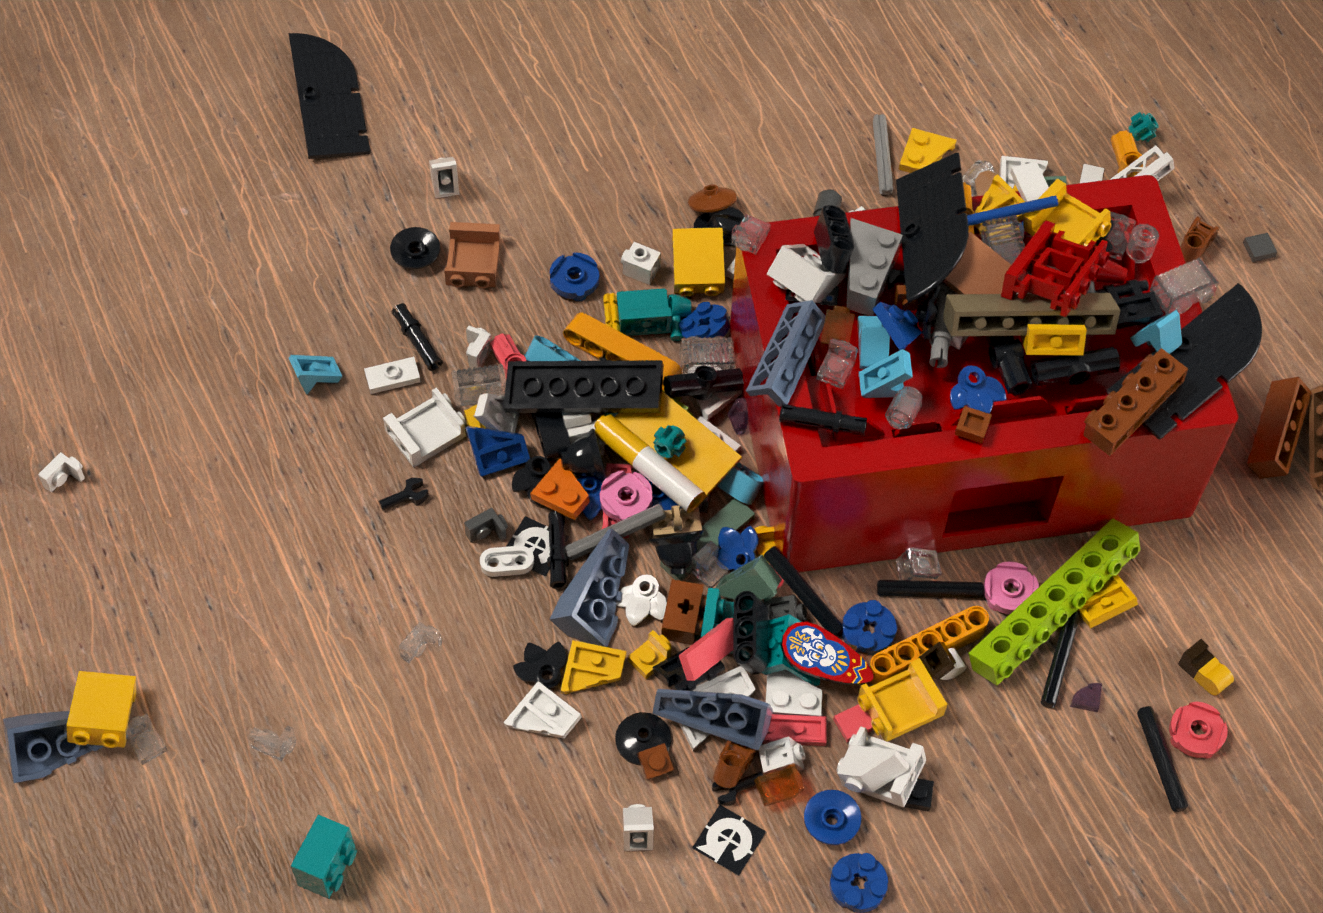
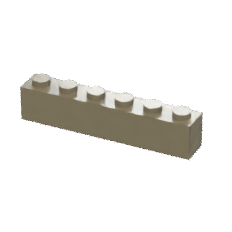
M1087 293L1085 296L1081 295L1077 308L1071 309L1066 317L1060 316L1061 307H1057L1056 310L1051 309L1050 299L1035 294H1026L1023 299L1018 298V294H1016L1012 300L1001 297V294H947L943 321L951 336H1025L1028 324L1085 325L1086 335L1115 334L1120 308L1110 293Z

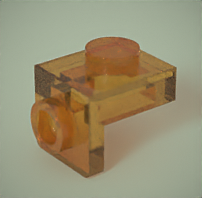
M834 305L833 310L827 309L821 343L849 348L855 314H850V308Z
M794 763L788 765L783 770L758 776L754 780L764 807L794 799L804 790L802 775L797 771Z

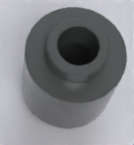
M831 189L821 191L818 195L813 215L820 216L822 208L826 205L840 208L842 197Z

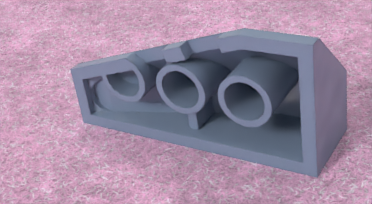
M608 529L560 596L549 619L567 636L604 647L608 646L617 626L618 616H615L617 602L621 601L622 592H619L621 577L625 575L629 544L615 530Z
M658 689L652 714L759 750L769 731L773 708L766 702L742 694Z
M70 711L34 713L3 719L6 747L14 783L44 778L51 774L53 770L65 764L69 765L77 761L76 758L104 746L77 745L67 741L66 726Z

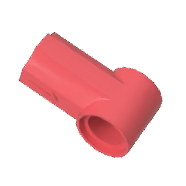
M502 333L495 336L490 342V348L507 379L508 361H526V357L520 354L510 334Z

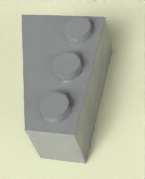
M851 218L849 228L854 242V250L848 263L847 309L867 316H874L873 308L879 303L887 285L889 274L898 259L903 235Z

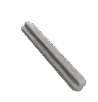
M876 114L873 117L879 191L884 196L893 193V180L886 116L884 114Z
M657 504L566 545V553L570 560H574L592 552L608 529L615 530L623 538L665 519V511L660 504Z

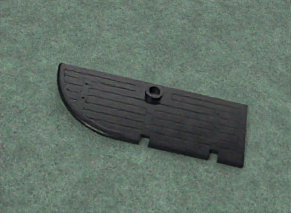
M288 33L308 159L370 154L368 136H359V133H366L367 129L360 93H351V91L359 90L355 67L350 58L339 47L323 38L309 34Z
M954 153L896 179L900 230L903 235L902 253L908 303L924 296L938 286L953 271L966 249L969 227L967 213H962L966 211L962 173L959 172L961 171L959 153Z
M1237 283L1181 329L1182 344L1171 352L1170 355L1188 368L1185 380L1142 424L1157 439L1160 440L1177 426V423L1171 417L1176 415L1183 421L1223 388L1217 381L1218 378L1221 377L1226 383H1229L1256 356L1262 339L1261 317L1254 300L1241 284ZM1142 362L1108 388L1107 393L1109 394L1112 391L1117 393L1123 387L1122 382L1131 372L1136 374L1141 369L1140 365Z

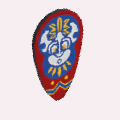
M797 622L788 627L782 636L781 649L783 656L792 667L802 673L845 685L868 684L874 678L869 665L855 650L817 624Z

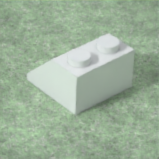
M805 244L782 245L767 272V275L774 279L773 283L776 286L794 292L796 294L795 298L798 301L812 300L814 303L822 302L847 274L845 271L843 273H834L827 270L822 265L818 253Z

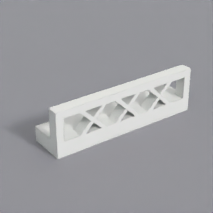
M1155 145L1111 179L1127 178V175L1131 172H1139L1135 176L1152 175L1159 181L1175 169L1174 161L1168 152L1163 154ZM1156 154L1158 159L1146 167L1147 160Z

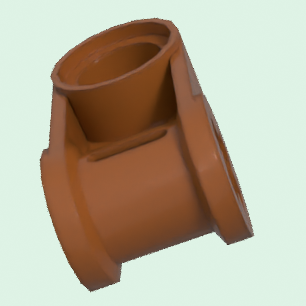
M1197 216L1185 234L1180 246L1185 262L1193 264L1199 261L1205 250L1214 241L1220 228L1217 226L1212 227L1202 222L1201 218Z
M728 740L723 751L720 753L713 775L716 784L724 788L735 787L745 770H748L757 750Z

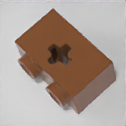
M671 580L661 633L668 641L693 645L695 635L701 636L703 620L699 619L700 611L705 612L707 595H703V584Z

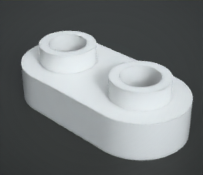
M525 546L489 548L480 556V568L485 575L490 577L522 575L531 571L534 566L533 552ZM518 560L525 561L522 565H518L516 562ZM491 563L498 564L496 567L489 566Z

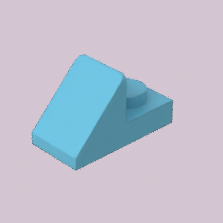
M1174 310L1157 319L1130 337L1135 347L1146 342L1148 346L1153 345L1157 352L1162 348L1170 354L1182 344L1180 314L1177 310Z
M858 316L860 369H865L889 356L890 335L877 316Z
M901 349L860 371L861 396L864 398L904 396L903 382L913 377L910 353Z
M290 355L289 357L290 363L306 394H309L317 382L338 383L343 377L334 357Z

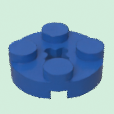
M573 253V256L565 257V255L558 257L550 267L551 288L564 298L573 299L577 302L585 300L599 285V270L595 260L583 253ZM579 273L578 279H571L569 274Z
M702 302L697 306L696 310L680 321L679 327L687 344L693 347H702L701 343L709 341L710 344H713L727 334L730 329V316L723 306Z
M876 600L852 606L846 612L842 621L843 640L857 653L861 651L874 656L876 653L892 645L897 632L896 620L893 614ZM865 624L875 626L874 633L870 631L864 632L862 629H864Z
M854 853L844 856L834 865L829 888L833 899L838 905L843 908L845 906L848 909H852L856 913H865L874 910L882 902L888 888V876L882 864L869 853ZM854 877H860V879L863 878L866 881L864 889L852 886L851 883L854 881Z

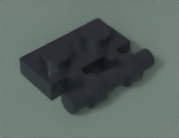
M1133 279L1126 281L1123 285L1114 286L1110 284L1103 286L1102 289L1095 290L1096 293H1110L1120 308L1116 330L1154 322L1163 317L1162 309L1154 292L1143 294V291L1149 290L1147 280L1137 281ZM1124 295H1128V296H1129V297H1125V298H1119V296H1124Z
M686 649L652 667L655 676L668 687L672 686L673 690L683 691L695 690L696 685L705 680L711 681L717 677V673L725 669L720 660L695 681H687L679 655Z

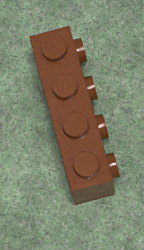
M1162 348L1155 355L1149 354L1142 361L1141 369L1136 374L1131 372L1122 382L1123 387L1117 393L1115 391L1109 393L1103 401L1104 406L1098 411L1094 409L1086 417L1083 435L1107 455L1111 456L1184 382L1188 368Z
M1300 377L1271 382L1247 462L1248 466L1260 479L1286 476L1289 473L1312 393Z

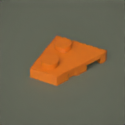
M561 459L554 464L530 493L533 501L573 520H576L590 503L589 495L568 467L562 468Z

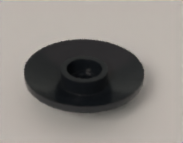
M411 227L395 235L390 245V252L393 260L401 267L422 269L431 265L438 258L440 243L437 236L430 230L421 227Z
M640 712L626 717L620 723L616 731L615 743L618 752L626 761L641 766L637 753L664 743L667 751H669L671 732L665 721L657 715ZM640 732H647L648 737L641 738L638 734Z

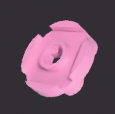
M618 471L609 475L603 481L600 491L601 508L607 516L617 520V522L652 507V487L642 474ZM621 493H631L633 495L630 500L624 501L621 500Z
M1002 562L998 564L996 568L987 573L984 581V596L988 601L989 608L1010 615L1039 588L1035 575L1032 576L1027 571L1028 568L1017 562ZM1008 583H1011L1013 588L1018 589V591L1010 593L1005 590V587L1008 586Z

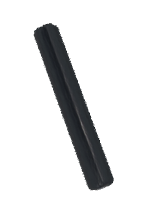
M776 546L766 551L764 554L765 559L824 629L834 635L838 634L843 629L841 622Z
M878 580L877 595L982 598L984 595V584L982 582Z
M1078 611L1073 613L1061 627L1041 699V704L1045 707L1054 708L1056 705L1080 619Z
M1151 706L1142 707L1137 712L1171 809L1174 812L1183 811L1188 807V803L1154 710Z

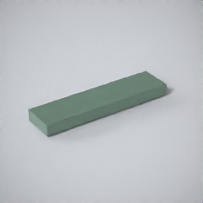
M734 498L702 526L704 534L697 542L696 558L693 564L686 568V574H670V569L662 562H660V566L675 580L683 581L706 561L712 553L720 548L718 537L723 527L733 528L739 532L755 518V513L743 502Z

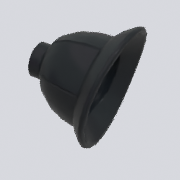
M592 428L586 436L575 440L566 452H561L562 468L568 467L576 475L596 477L603 482L606 479L605 468L596 432Z
M704 530L654 538L648 541L655 546L660 561L670 569V574H686V568L692 565L696 558L697 542L704 534Z

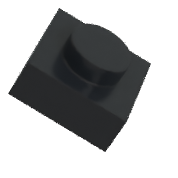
M918 778L905 808L930 811L934 781Z

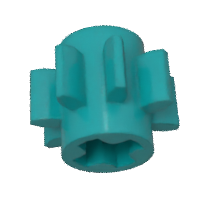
M1138 112L1130 118L1132 122L1128 129L1136 141L1142 139V141L1149 142L1157 136L1155 132L1159 125L1152 114L1148 113L1145 115V113Z
M668 425L665 429L660 427L654 434L656 438L653 441V444H655L654 448L664 458H672L674 455L679 457L686 449L684 446L687 442L685 434L677 426Z

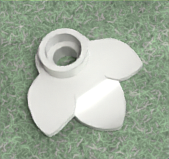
M641 575L634 581L633 585L623 587L619 591L622 592L621 601H618L616 606L626 607V617L634 627L642 622L648 614L662 621L664 619L667 599L659 592L660 586L655 577ZM643 584H650V588L647 591H641Z

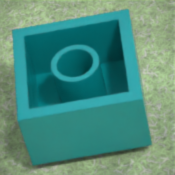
M319 814L317 815L291 864V869L298 886L328 899L333 891L337 892L344 877L342 873L347 865L350 866L353 863L357 853L350 827Z

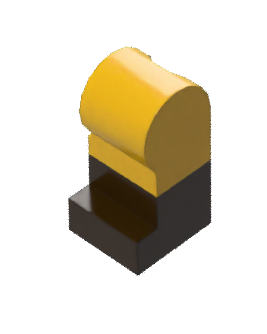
M1200 639L1183 653L1178 665L1208 693L1217 696L1234 682V677L1231 671L1225 665L1219 663V660L1207 650L1209 646Z

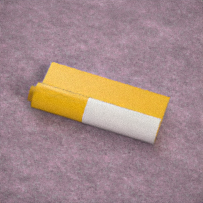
M663 391L661 394L660 413H618L615 417L611 414L603 415L594 425L598 438L675 503L680 505L687 513L695 510L742 459L741 455ZM668 425L679 427L684 432L685 440H687L684 444L686 449L679 457L674 455L672 458H664L656 452L655 444H653V441L656 439L654 434L660 427L665 429Z

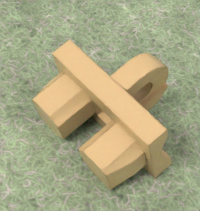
M680 505L671 506V510H664L666 514L665 519L652 524L654 538L702 530L699 507L687 513L684 509H680Z

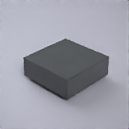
M1268 233L1246 237L1243 241L1252 262L1273 258L1277 254V250Z

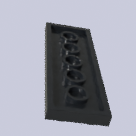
M662 360L508 361L503 409L505 413H660L664 364Z

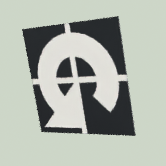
M525 516L506 547H528L534 555V566L531 570L546 576L550 570V567L547 565V558L550 553L549 527ZM565 535L566 542L570 537L568 535ZM518 560L516 563L522 565L525 561Z
M719 805L692 849L739 876L767 831L724 806Z

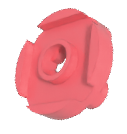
M1191 702L1189 705L1178 708L1172 716L1169 724L1170 741L1175 748L1186 755L1207 759L1221 749L1226 741L1228 729L1226 722L1223 723L1220 713L1216 708L1203 702ZM1197 724L1201 725V730L1205 734L1197 735L1191 727L1195 728Z

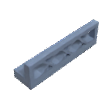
M812 300L786 305L746 389L750 396L768 394L779 407L782 404L788 405L828 319ZM798 313V315L791 320L793 314ZM778 355L777 359L770 363ZM767 378L766 383L764 385H760L761 382Z

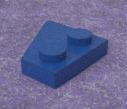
M879 302L873 308L874 313L899 350L907 347L922 333L917 326L918 319L911 311L899 309L896 305L891 306L883 302Z
M473 426L465 427L480 476L525 463L530 459L522 434Z

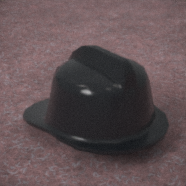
M728 207L721 211L701 214L696 218L694 228H723V244L736 246L738 228L750 223L739 209Z

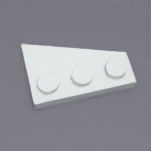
M739 666L717 676L711 681H706L696 686V689L693 691L742 694L749 697L754 693L755 687L746 670ZM679 723L692 751L710 735L709 733Z

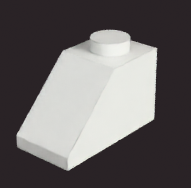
M454 157L429 160L435 198L460 195L457 165Z
M850 745L837 774L851 791L874 792L908 771L910 765L897 750Z
M634 804L628 808H623L624 851L653 850L654 827L652 807Z

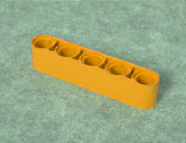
M577 313L563 330V336L570 344L598 359L606 354V359L610 361L662 360L664 364L663 380L665 376L680 375L682 373L681 367L672 359L585 313Z
M980 606L969 607L876 653L869 665L874 674L871 683L875 685L907 670L910 662L918 659L919 656L929 650V648L923 645L924 643L934 646L940 641L944 642L948 649L955 648L958 650L980 639L984 635L989 622L988 612ZM975 620L981 625H973L970 621ZM946 632H953L957 636L951 637ZM907 655L911 660H903L899 656ZM876 667H884L887 669V672H880Z

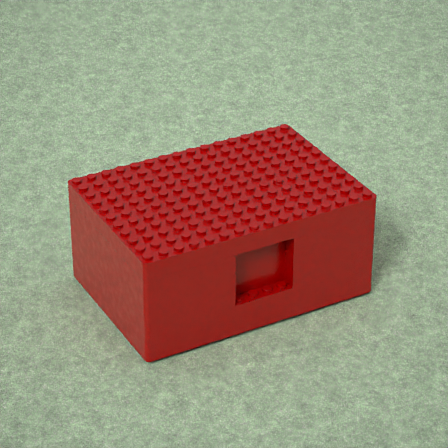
M1143 175L1066 185L1067 194L1097 212L1101 213L1105 208L1110 211V217L1114 221V226L1106 237L1113 245V249L1109 251L1108 259L1127 268V276L1123 284L1133 279L1137 281L1147 280L1149 290L1143 291V294L1154 292L1162 309L1163 316L1177 310L1180 314L1181 329L1202 313L1158 181L1154 176ZM984 195L972 197V210L974 212L980 206ZM898 206L845 213L849 226L850 220L853 218L901 234ZM819 216L749 224L738 228L729 338L735 366L740 368L743 374L742 398L758 472L764 481L762 491L770 527L774 526V543L798 573L1098 531L1111 519H1115L1126 526L1189 518L1193 515L1238 421V413L1228 384L1221 377L1217 381L1223 388L1183 421L1176 415L1171 417L1177 423V426L1160 440L1141 425L1109 456L1083 435L1086 417L1094 409L1098 411L1104 406L1103 401L1109 395L1107 389L1155 351L1153 345L1148 346L1146 342L1135 347L1130 337L1150 323L1118 329L1115 334L1086 335L1084 352L1114 347V349H1117L1120 357L1119 372L1092 376L1088 381L1079 385H1069L1067 381L1041 386L1034 384L1031 377V362L1060 355H1026L1021 337L1013 336L1014 339H1019L1022 344L1024 364L1032 381L1031 389L1016 396L1008 394L999 370L993 368L989 358V345L985 336H969L960 350L950 345L948 347L947 366L937 368V360L934 367L929 363L931 345L929 340L923 339L921 333L904 348L905 351L910 353L913 375L912 378L903 382L905 395L902 397L864 398L861 396L859 372L864 369H860L857 321L858 316L867 315L847 309V265L845 270L847 274L837 285L839 286L837 306L816 304L828 319L788 405L836 413L837 410L842 411V414L867 418L865 436L844 432L835 434L832 430L779 422L781 406L779 407L768 394L750 396L746 392L786 305L798 303V301L785 300L786 290L776 286L773 283L774 279L767 275V272L782 245L805 244L820 256L814 234ZM1023 219L1017 222L1015 225L1017 226L1018 224H1020L1023 221ZM974 226V235L1011 265L1033 237L1023 229L1024 239L1018 245L1012 246L1005 239L1008 229L988 240ZM902 243L898 259L893 268L896 270H904ZM1095 281L1094 287L1095 290H1099L1105 285L1113 284L1118 286L1123 284ZM887 282L879 302L891 306L894 305L896 287L904 283L896 282L892 289H888ZM1128 295L1119 296V298L1129 297ZM917 309L911 311L915 316ZM794 313L793 316H792V318H791V320H792L795 316H797L798 313ZM891 337L889 356L899 351ZM778 355L774 359H772L770 363L776 360ZM970 365L981 368L986 376L997 379L1006 392L1005 401L993 402L990 412L992 416L983 443L955 435L963 408L953 409L950 402V392L958 384L960 371ZM969 375V380L976 383L977 378L974 375ZM767 378L764 379L760 385H764L766 383Z

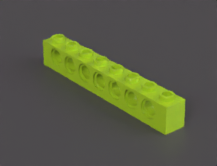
M1111 519L969 652L972 670L996 686L1005 678H1008L1013 673V670L1023 661H1026L1036 648L1045 643L1054 631L1063 626L1073 613L1081 609L1092 595L1099 592L1113 575H1117L1129 560L1138 555L1141 550L1138 532L1115 519Z

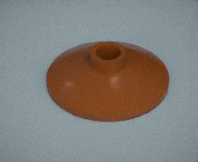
M711 184L691 195L688 199V205L697 212L721 211L732 206L737 200V195L732 189Z

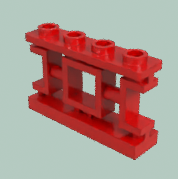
M1045 220L1005 273L1001 297L1012 300L1016 293H1018V298L1023 299L1029 292L1050 299V308L1056 310L1057 307H1061L1060 316L1066 317L1071 309L1077 308L1081 295L1085 296L1087 294L1091 281H1096L1100 267L1105 268L1109 258V252H1106L1108 241L1102 240L1096 246V241L1091 240L1087 246L1065 240V231L1059 230L1058 233H1055L1056 223ZM1049 265V266H1052V267H1055V268H1058V269L1067 271L1068 273H1065V272H1062V271H1059V270H1056V269H1053V268H1050V267H1047V266Z

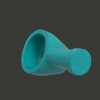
M670 294L668 306L669 308L671 307L672 313L671 340L681 341L683 340V335L679 323L681 318L691 314V300L680 295Z

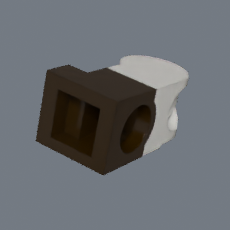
M939 641L918 657L933 679L950 680L963 673L966 669V665L956 649H948L944 642Z

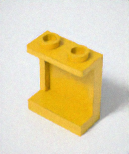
M1056 179L1038 198L1056 195L1058 206L1023 214L1024 231L1034 236L1046 220L1056 223L1055 233H1058L1059 230L1065 231V240L1087 246L1091 240L1097 241L1100 237L1106 236L1112 225L1109 210L1105 208L1099 213L1067 194L1066 183L1059 179Z
M723 228L673 229L674 294L692 296L694 293H705L708 296H715L723 293L725 287Z
M1028 324L1027 334L1020 337L1026 355H1083L1087 330L1085 325Z
M920 658L910 662L907 670L873 686L868 687L866 683L861 685L857 697L861 709L864 712L867 711L872 719L871 725L874 732L878 736L881 735L884 741L887 742L944 716L948 705Z
M79 671L66 726L67 741L77 745L89 744L108 748H124L131 706L136 698V676Z

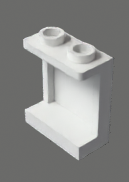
M437 388L432 390L431 399L396 419L393 413L383 417L386 433L413 468L466 437L465 425H467L464 416L459 411L455 412L449 397L445 393L441 394Z
M860 726L857 734H853L850 738L848 748L850 745L897 750L910 765L908 771L876 791H861V793L905 807L926 762L923 746L912 743L910 749L869 736L867 729ZM843 757L840 759V761H839V763H838L837 772H838V770H839V768H840V766H841V763H842V761H843V759H844ZM840 778L841 785L846 787L845 782Z

